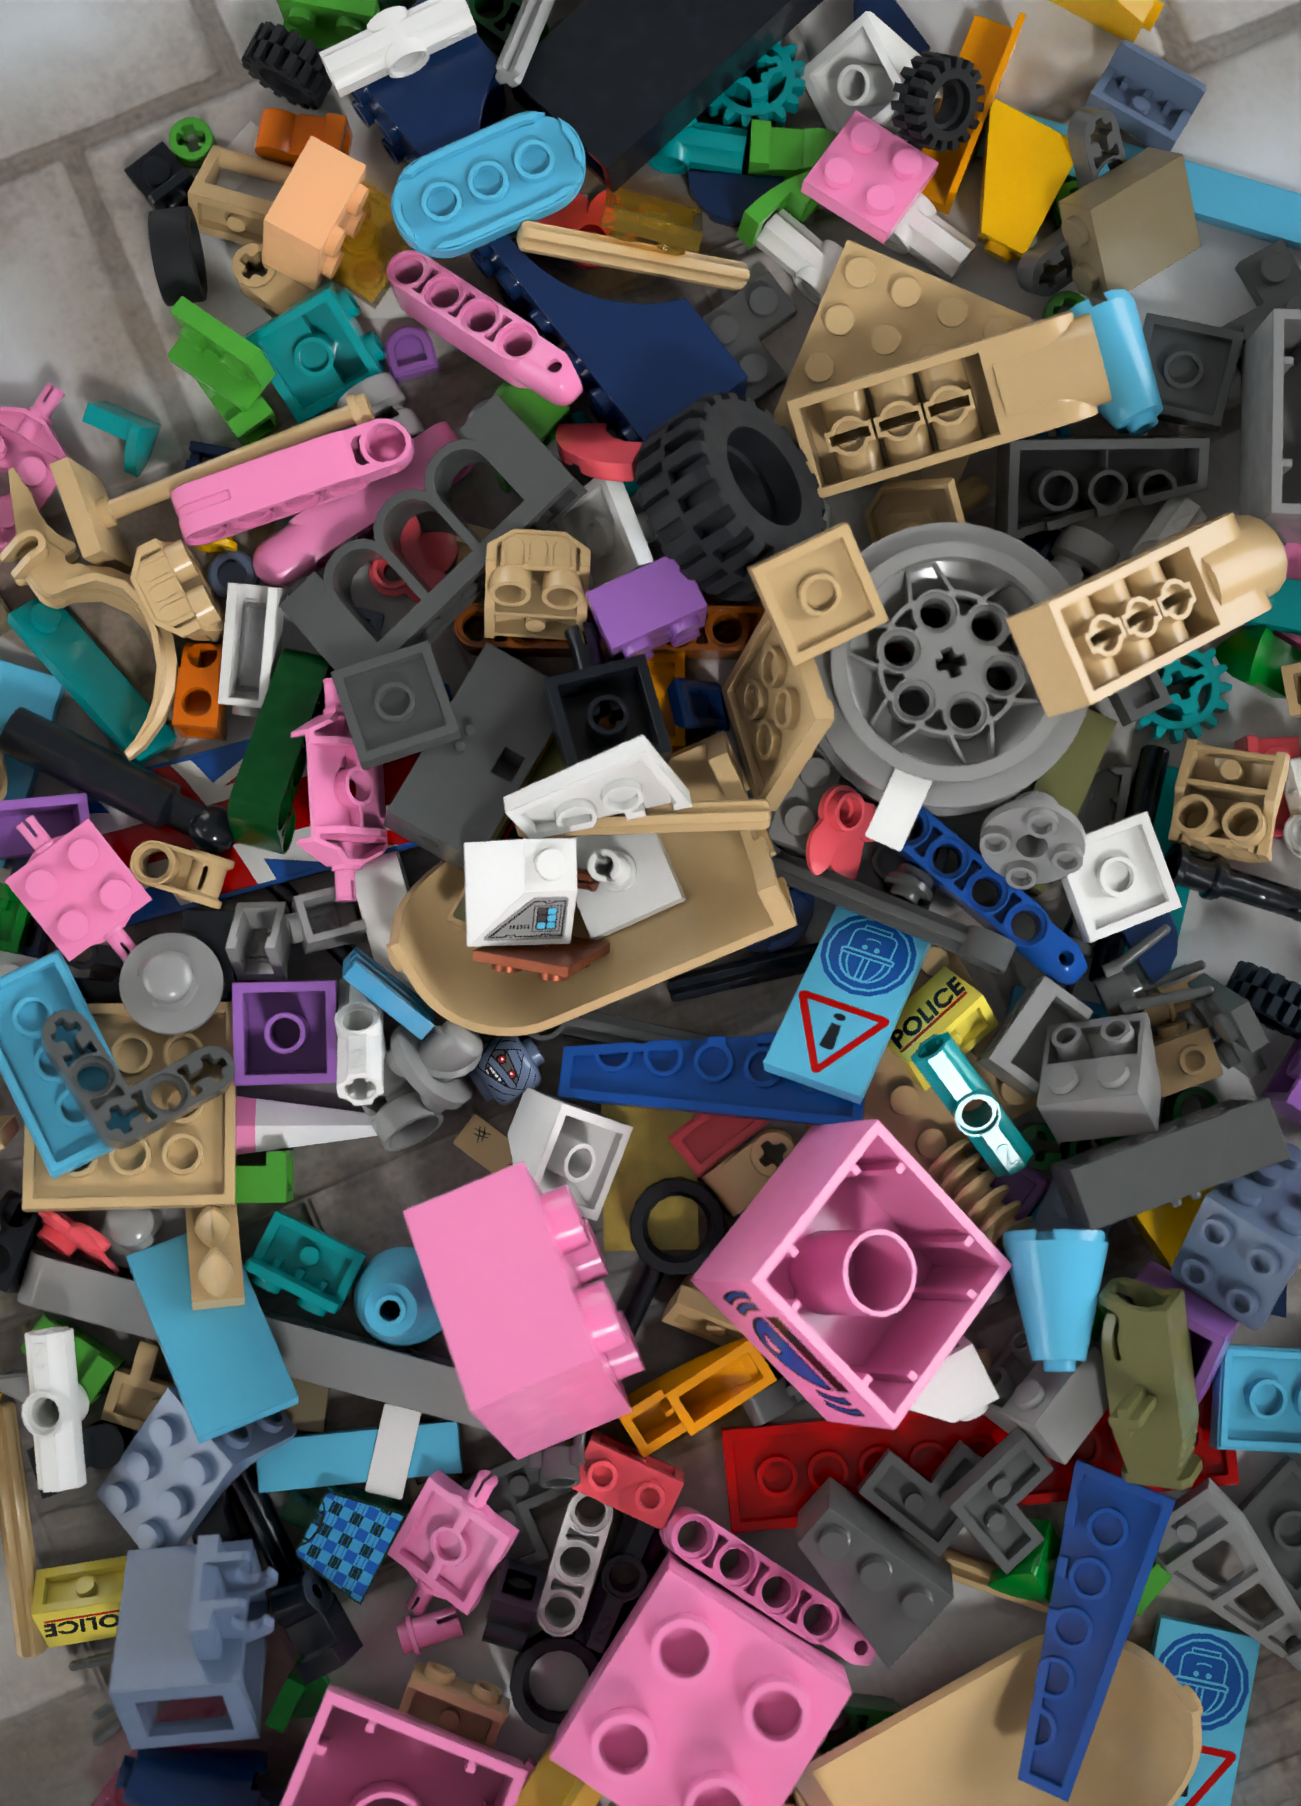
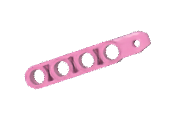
M405 250L391 258L387 264V277L400 308L407 315L511 385L518 388H529L552 404L567 406L574 402L583 392L581 381L567 354L538 335L537 329L532 324L435 260L416 250Z
M388 418L374 419L185 483L175 488L170 494L175 513L179 517L178 523L184 543L189 546L213 543L361 491L370 482L396 474L405 469L412 461L414 455V441L406 428L397 421Z
M446 421L437 423L412 438L414 441V455L412 461L402 471L370 482L367 487L354 494L313 507L295 515L286 527L264 540L256 548L252 558V566L256 576L266 586L291 588L300 578L310 576L314 571L318 572L326 567L328 560L335 550L348 541L362 538L371 539L374 537L373 528L376 516L386 500L400 491L410 489L426 491L424 477L429 461L437 450L451 441L459 440L449 423ZM475 463L461 469L453 479L452 485L465 477L474 468Z
M676 1506L672 1509L665 1527L659 1529L661 1541L670 1551L806 1641L815 1645L822 1644L854 1665L868 1666L873 1662L877 1655L876 1651L844 1608L706 1516L687 1506ZM689 1521H695L697 1525L695 1539L687 1545L680 1546L678 1542L680 1528ZM731 1549H737V1565L733 1570L722 1573L720 1570L722 1556ZM778 1576V1592L773 1598L763 1600L762 1588L764 1583L768 1579ZM819 1604L820 1616L814 1625L805 1627V1612L809 1607Z

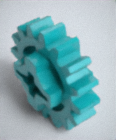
M781 39L709 105L708 114L710 117L722 113L724 114L723 126L731 127L736 122L741 124V129H747L748 132L752 119L773 121L781 128L785 126V111L793 114L797 113L800 101L797 97L804 96L806 83L805 80L801 79L804 76V61H794L797 52L795 43L783 48L781 46ZM749 77H753L756 84H752ZM784 87L781 94L769 104L768 100L771 95L780 93V88Z
M1197 648L1158 669L1157 672L1165 687L1170 684L1184 685L1189 682L1192 684L1184 689V692L1180 695L1178 693L1170 695L1173 703L1159 709L1168 713L1172 720L1165 719L1156 712H1153L1137 720L1134 728L1138 731L1149 725L1152 727L1151 740L1157 741L1167 732L1169 733L1171 744H1177L1182 741L1184 731L1190 739H1197L1202 736L1201 726L1208 730L1216 727L1218 721L1212 712L1223 713L1228 709L1229 704L1219 699V696L1232 690V684L1220 682L1219 676L1228 669L1227 665L1214 666L1211 662L1217 651L1211 648L1201 653ZM1179 659L1191 663L1197 669H1193L1181 664ZM1206 687L1205 701L1198 712L1200 705L1197 698L1201 688Z

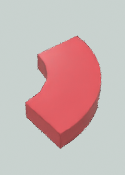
M607 423L558 425L556 429L559 457L564 464L569 466L574 463L580 468V472L583 475L596 479L632 482L635 479V471L638 465L637 459L643 442L624 441L612 437L608 433Z

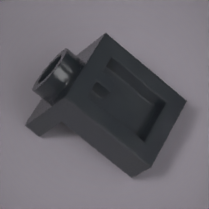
M163 141L124 169L128 178L153 210L188 206V191L194 181V177L187 168L181 165Z

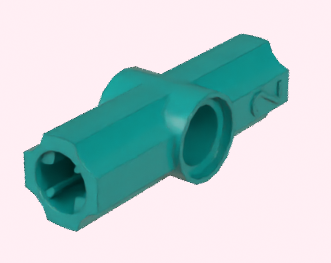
M695 118L647 163L652 169L666 174H685L690 169L742 174L748 130L698 122L697 118Z
M948 1032L940 1035L934 1034L920 1043L916 1052L911 1056L913 1063L951 1113L958 1129L968 1136L997 1177L1003 1175L1012 1176L1026 1167L1029 1158L1034 1154L1032 1147L995 1098L988 1083L977 1073ZM974 1099L983 1100L977 1109L972 1111L963 1110L969 1101Z

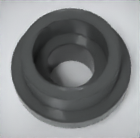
M898 864L895 871L888 872L884 879V885L889 890L888 894L912 904L925 906L930 903L933 897L931 891L934 884L933 879L926 872L913 865Z

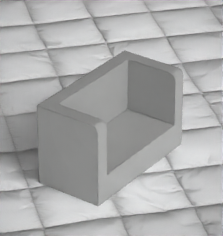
M1047 976L1032 980L978 1057L976 1063L1024 1098L1038 1095L1040 1085L1038 1080L1041 1077L1048 1025L1088 1021L1093 1014V1010Z

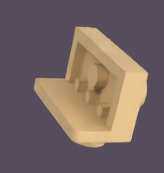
M1179 1019L1176 1022L1165 1023L1156 1028L1158 1035L1153 1037L1162 1090L1161 1098L1223 1075V1069L1208 1027L1192 1023L1187 1024L1186 1019Z
M430 1661L424 1665L416 1662L398 1710L493 1748L502 1724L505 1723L511 1699L504 1697V1692L489 1682L477 1680L472 1684L455 1677V1671L441 1663Z

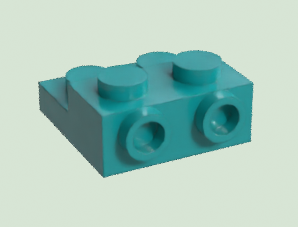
M332 280L292 303L286 311L250 331L244 337L264 353L276 374L271 382L298 424L334 405L354 385L373 375L384 373L385 369L382 360L387 357V352L381 340L373 330L366 334L364 333L355 318L361 311L354 296L347 287L338 290Z

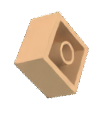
M311 136L264 218L262 263L312 290L318 288L324 276L332 279L344 255L340 248L345 237L348 235L351 238H355L366 216V210L362 208L370 191L369 188L364 186L367 165Z

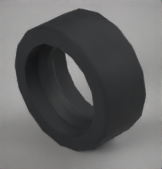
M182 206L149 211L148 234L157 284L166 306H174L181 296L192 303L204 302L207 300L208 292L205 260L198 226L191 207Z
M684 1177L664 1178L648 1186L635 1201L629 1221L631 1242L639 1257L652 1269L671 1276L696 1272L725 1236L724 1213L715 1195L700 1182ZM683 1196L692 1199L702 1208L706 1216L707 1231L704 1241L696 1250L686 1255L672 1256L663 1253L653 1245L648 1235L647 1221L650 1212L658 1202L667 1197Z
M544 1630L540 1631L525 1642L522 1652H519L515 1657L509 1686L513 1706L522 1720L540 1733L555 1736L558 1726L569 1710L561 1712L548 1710L536 1701L529 1685L530 1671L535 1662L549 1652H569L581 1659L590 1677L603 1657V1654L585 1647L584 1644L575 1639V1631L564 1637L552 1636Z

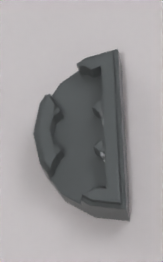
M1114 765L1095 774L1077 816L1085 833L1124 819L1134 765Z

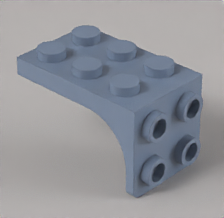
M1286 1143L1291 1155L1290 1159L1219 1184L1205 1196L1171 1267V1274L1175 1280L1252 1330H1258L1266 1323L1282 1291L1301 1265V1149L1290 1143Z
M176 1385L168 1387L96 1495L140 1549L185 1546L224 1490L259 1458L275 1448L290 1442L297 1433V1428L282 1410L198 1444Z

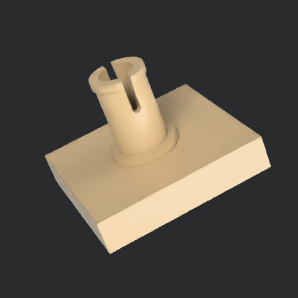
M841 522L747 568L789 665L793 667L889 621L849 524L846 522Z

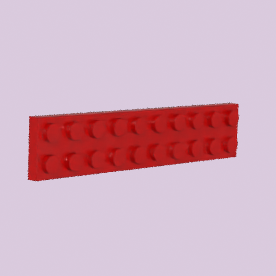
M1213 1381L1209 1390L1198 1404L1199 1419L1194 1454L1202 1459L1203 1469L1193 1485L1186 1489H1193L1209 1477L1217 1486L1240 1484L1236 1450L1215 1449L1209 1446ZM1109 1408L1066 1465L1045 1457L1054 1470L1022 1499L1017 1506L1068 1501L1077 1459L1084 1460L1122 1476L1121 1467L1124 1465V1461L1112 1427L1109 1425ZM908 1411L895 1430L829 1422L824 1417L771 1422L759 1426L751 1424L721 1427L731 1533L797 1528L798 1511L829 1476L890 1519L889 1516L858 1493L856 1489L887 1448L929 1480L959 1439L984 1458L1008 1433L983 1414L969 1421L959 1420L951 1423L915 1411ZM1144 1485L1158 1492L1178 1490Z

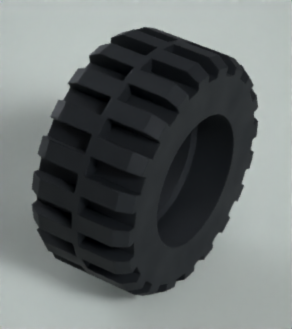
M716 392L705 394L647 435L646 441L642 443L637 459L638 465L635 477L636 484L641 486L638 494L641 509H646L649 517L647 524L652 534H657L663 544L661 549L668 559H674L680 566L679 571L688 580H696L699 583V588L708 594L718 595L719 598L725 600L750 601L758 598L759 594L747 568L825 531L827 522L822 519L826 509L824 499L819 497L817 491L819 483L816 475L810 472L806 464L808 459L802 449L798 450L792 442L791 438L793 436L784 426L780 427L774 421V415L767 409L757 408L755 401L746 396H737L736 393Z

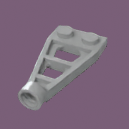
M1209 1477L1176 1500L1155 1562L1172 1576L1170 1579L1171 1583L1281 1658L1285 1657L1296 1670L1301 1671V1611L1245 1514ZM1221 1540L1230 1543L1234 1547L1244 1565L1242 1572L1225 1583L1212 1579L1197 1569L1193 1563V1559ZM1256 1584L1262 1585L1278 1606L1277 1609L1262 1619L1253 1616L1235 1600V1598Z

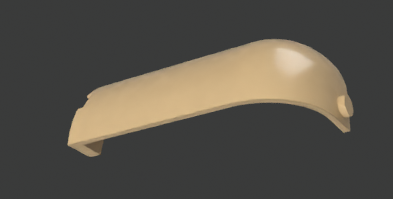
M721 731L671 754L669 767L689 790L691 801L749 799L747 791L751 789L725 731ZM768 829L660 833L687 900L599 939L598 941L610 943V952L591 963L590 967L583 968L571 975L566 981L553 982L542 980L539 978L538 972L527 970L516 973L497 972L492 969V964L473 961V951L481 946L466 947V931L454 927L446 920L465 887L464 871L445 860L440 861L425 873L401 900L393 917L390 941L386 945V950L397 972L404 971L419 996L429 1007L448 1021L462 1028L487 1035L520 1036L553 1028L797 926V920L787 882L784 877L777 879L774 863L771 858L777 855ZM558 836L551 838H574L576 836ZM576 903L571 936L591 939Z
M1042 1634L1018 1644L809 1762L792 1790L797 1806H1173L1191 1780L1200 1758L1202 1749L1201 1714H1203V1707L1198 1696L1187 1684L1181 1686L1156 1657L1137 1644L1126 1640L1068 1802L1018 1779L1029 1713L1035 1690L1037 1669L1045 1635Z

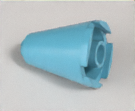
M1114 289L1103 292L1107 299L1103 303L1092 307L1089 299L1070 310L1073 311L1074 317L1090 313L1112 396V402L1097 406L1099 413L1118 434L1130 433L1132 437H1137L1150 431L1158 424L1157 416L1162 412L1163 405L1136 302L1132 294L1127 290Z
M1036 1229L1003 1232V1247L1006 1259L1012 1264L1009 1271L1032 1361H1043L1044 1372H1076L1075 1361H1086L1109 1244L1107 1233H1104V1231L1053 1229V1231L1036 1232Z
M398 1246L380 1252L368 1261L357 1278L353 1297L357 1318L366 1332L377 1341L396 1348L416 1347L437 1336L442 1331V1326L415 1248ZM390 1300L397 1302L400 1310H397Z

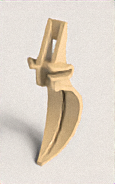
M10 468L8 476L16 536L0 553V560L6 563L21 559L10 573L15 579V583L19 586L29 585L39 601L53 609H61L72 603L104 602L130 614L145 631L152 645L157 665L153 701L143 726L134 741L124 751L127 759L131 761L147 749L163 727L175 698L178 661L173 634L152 624L130 580V575L111 567L86 566L78 563L80 557L75 552L77 549L75 543L60 536L47 525L37 509L32 492L29 491V488L16 472V469Z

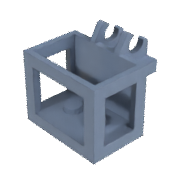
M220 1534L198 1536L196 1545L127 1551L108 1694L132 1750L258 1739L260 1737L267 1635L274 1631L275 1620L269 1616L270 1595L268 1588L277 1584L278 1572L271 1567L262 1572L252 1540L222 1542ZM222 1695L229 1716L156 1722L158 1701Z

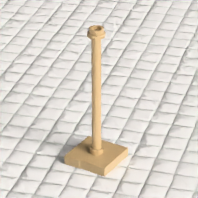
M354 393L346 395L348 405L111 500L108 498L102 479L71 458L65 457L50 463L52 474L83 559L96 566L111 567L123 573L132 571L133 564L118 527L119 518L171 498V492L185 483L339 431L356 424L357 426L374 420L375 415L366 394L361 393L356 396Z

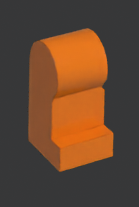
M267 108L261 113L255 153L263 159L294 167L311 136L349 156L353 135L346 115L328 112L326 117L302 113L297 115L283 109Z
M186 642L184 644L181 666L178 668L172 725L182 738L226 741V704L218 703L223 644Z

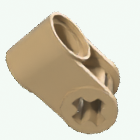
M255 243L244 245L235 252L232 258L233 274L241 292L265 310L272 318L286 311L292 303L314 291L263 264V245ZM263 268L265 269L266 274L263 277L254 274L250 278L248 275L251 269L260 272Z
M154 840L141 843L135 848L130 859L132 874L143 884L176 894L178 898L218 910L222 906V902L218 898L227 870H232L235 864L234 861L196 849L187 850ZM164 852L169 860L168 869L161 877L152 878L147 869L148 861L155 853Z
M767 1128L761 1131L741 1148L728 1154L701 1177L731 1217H735L749 1206L783 1163L778 1164L774 1159L765 1162L761 1158L765 1153L763 1143L769 1140L774 1146L780 1142L785 1144L786 1147L782 1153L784 1160L796 1146L792 1136L785 1130Z

